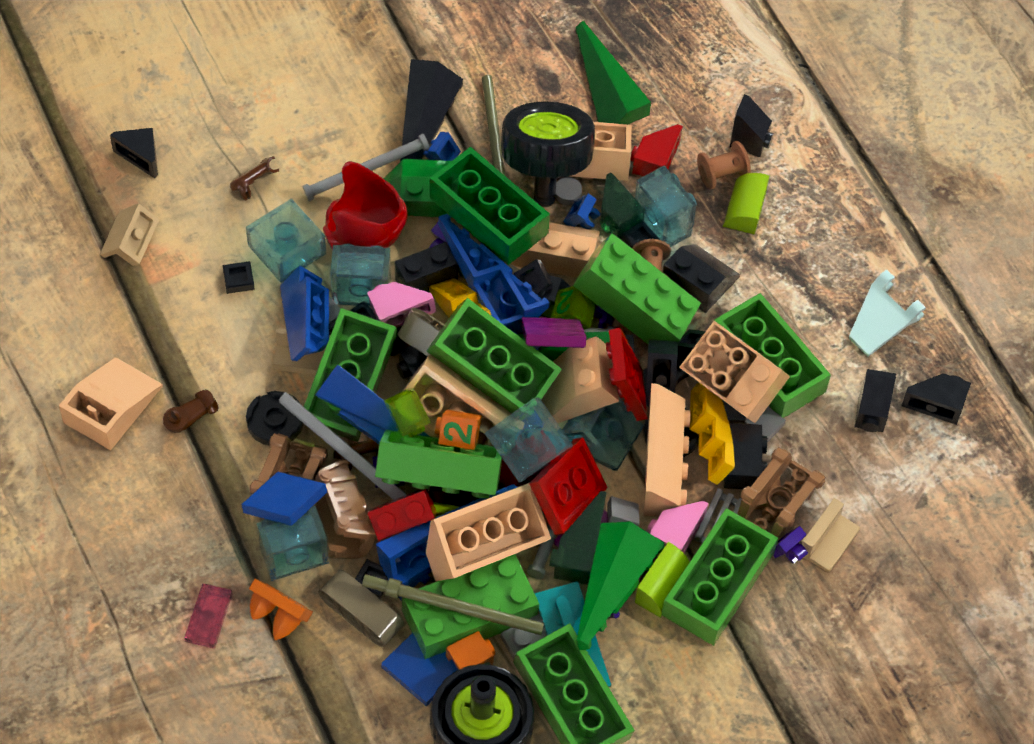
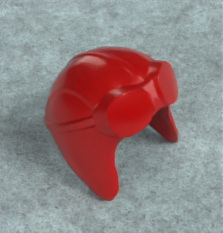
M346 162L342 167L344 192L340 199H336L330 204L326 212V222L323 227L326 240L334 253L343 252L353 256H371L381 253L393 245L399 238L408 218L407 206L395 188L381 176L359 163Z

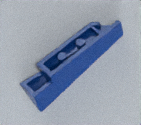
M300 265L280 286L292 361H298L304 355L323 351L329 341V289L321 285L322 278Z
M336 365L315 394L318 398L340 408L338 416L377 444H380L385 430L429 436L339 365Z

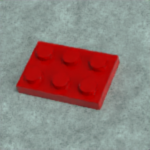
M621 328L609 330L610 342H606L607 354L613 363V367L609 368L612 385H617L618 395L620 399L624 398L627 411H632L637 421L648 419L643 369Z
M583 437L573 439L529 483L554 535L564 534L608 488Z

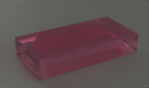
M202 583L184 637L185 642L215 649L233 595L232 590Z

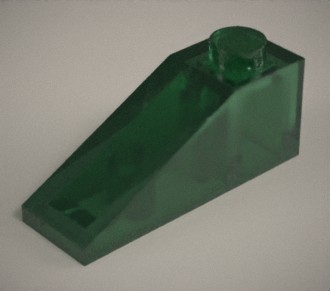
M599 492L560 538L559 548L552 549L549 566L555 567L554 579L570 582L578 581V583L588 585L607 492Z

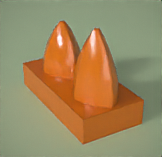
M255 578L249 587L253 591L250 600V613L253 620L265 617L276 606L279 607L273 621L274 640L288 636L297 628L301 621L308 622L313 613L312 610L264 581Z

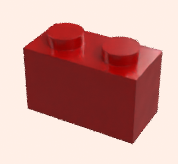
M428 489L417 490L371 508L367 512L378 541L431 521L438 515Z

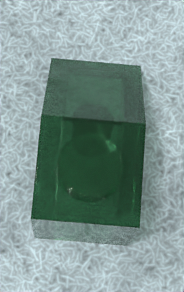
M609 173L606 176L600 225L607 234L613 233L621 239V233L644 221L645 209L612 173Z

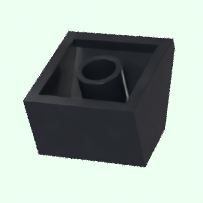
M696 244L681 246L663 266V273L701 303L699 309L704 313H707L740 277L739 273Z

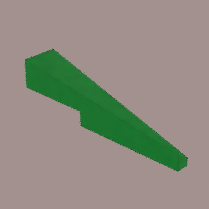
M584 21L580 22L576 26L575 31L580 43V52L584 60V68L591 97L595 105L597 121L628 125L649 116L651 101Z
M630 521L601 523L576 639L579 650H588L592 647L591 640L598 631L603 632L607 627L606 620L612 613H618L639 585V577L645 570L649 571L653 565V559L665 547L663 541Z

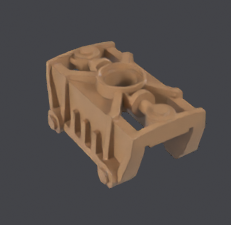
M274 433L270 438L269 444L271 449L259 478L250 485V494L256 492L277 472L314 481L320 470L321 463L327 460L328 450L326 447L319 445L309 447L296 442L293 443L288 436ZM292 449L296 451L297 462L296 464H291L288 470L285 460L289 450ZM307 463V466L304 469L302 465ZM264 519L291 528H297L298 526V520L292 526L283 523Z
M780 447L773 451L771 454L772 461L751 487L747 486L742 490L740 497L742 500L738 515L747 520L754 510L764 509L762 511L763 517L756 518L752 523L766 531L768 521H774L778 516L770 532L776 537H779L782 531L784 532L786 528L788 529L794 524L797 511L807 499H810L815 488H822L826 479L819 471L814 470L811 472L797 462L792 461L791 453ZM789 466L793 469L791 482L786 481L781 486L780 476ZM804 483L801 489L796 493V485H801ZM781 495L787 499L788 504L778 507L773 504L771 499L774 496Z
M347 460L337 461L319 470L315 480L326 484L327 493L309 509L315 513L326 542L324 550L329 558L358 559L366 557L376 537L375 531L372 530L369 522L366 501L362 494H359L355 475L351 476Z

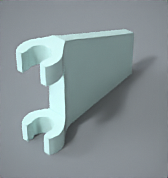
M888 270L882 272L872 283L849 335V339L867 357L907 326L919 321L924 316L922 311L926 309L919 300H916L905 311L886 293L893 286L891 281L895 278Z

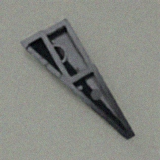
M411 59L402 145L418 139L419 135L424 134L430 147V142L435 139L449 107H452L457 92L463 86V78L438 61ZM421 149L402 157L400 162L403 159L422 160L424 150Z

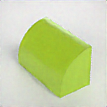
M747 173L736 179L723 227L755 235L770 175Z
M669 541L637 587L635 598L637 605L660 618L662 617L665 598L690 563L687 556Z

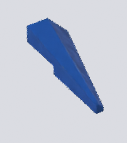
M448 214L438 217V225L469 288L477 293L478 303L489 309L492 317L515 334L522 333V317L538 318L549 308V301L545 297L541 299L532 291V286L528 282L523 283L512 274V269L483 244L478 245L471 239L466 229L463 228L461 230L451 222Z
M515 484L498 490L496 495L517 488ZM480 498V499H477V500H475V501H473V502H470V503H468V504H466V505H463V506H461V507H459V508H456V509H454V510H452V511H450V512H447V513H445V514H443V515H446V514H448V513H451V512H454V511H456V510L462 509V508H464V507H467V506H469V505L475 504V503H477V502L483 501V500L488 499V498ZM431 521L376 543L379 563L388 580L389 578L402 581L403 585L415 587L419 582L426 584L431 579L428 574L432 570L426 555Z

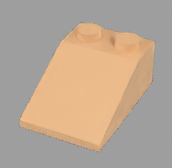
M597 336L586 340V347H569L553 361L562 370L539 402V416H545L544 429L619 402L617 385H612L609 376V368L613 367L612 359L610 360L608 357L606 343Z

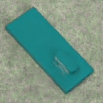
M578 581L535 593L540 604L539 614L542 622L545 623L546 636L569 623L578 635L584 606V598ZM595 635L591 640L592 647L587 652L608 687H611L609 675Z

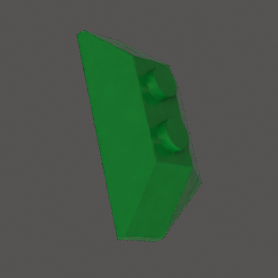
M403 159L383 178L395 188L407 206L408 216L439 217L448 214L430 199V177L451 161Z

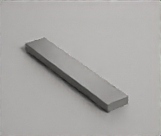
M285 392L280 397L279 403L393 500L407 495L397 485L384 483L382 478L375 477L376 468L291 395Z

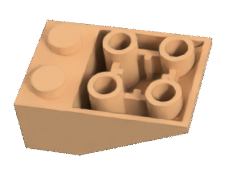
M716 321L712 322L679 367L754 423L757 422L790 378L782 369Z
M115 357L77 383L60 403L59 409L63 423L111 451L160 391L163 384Z

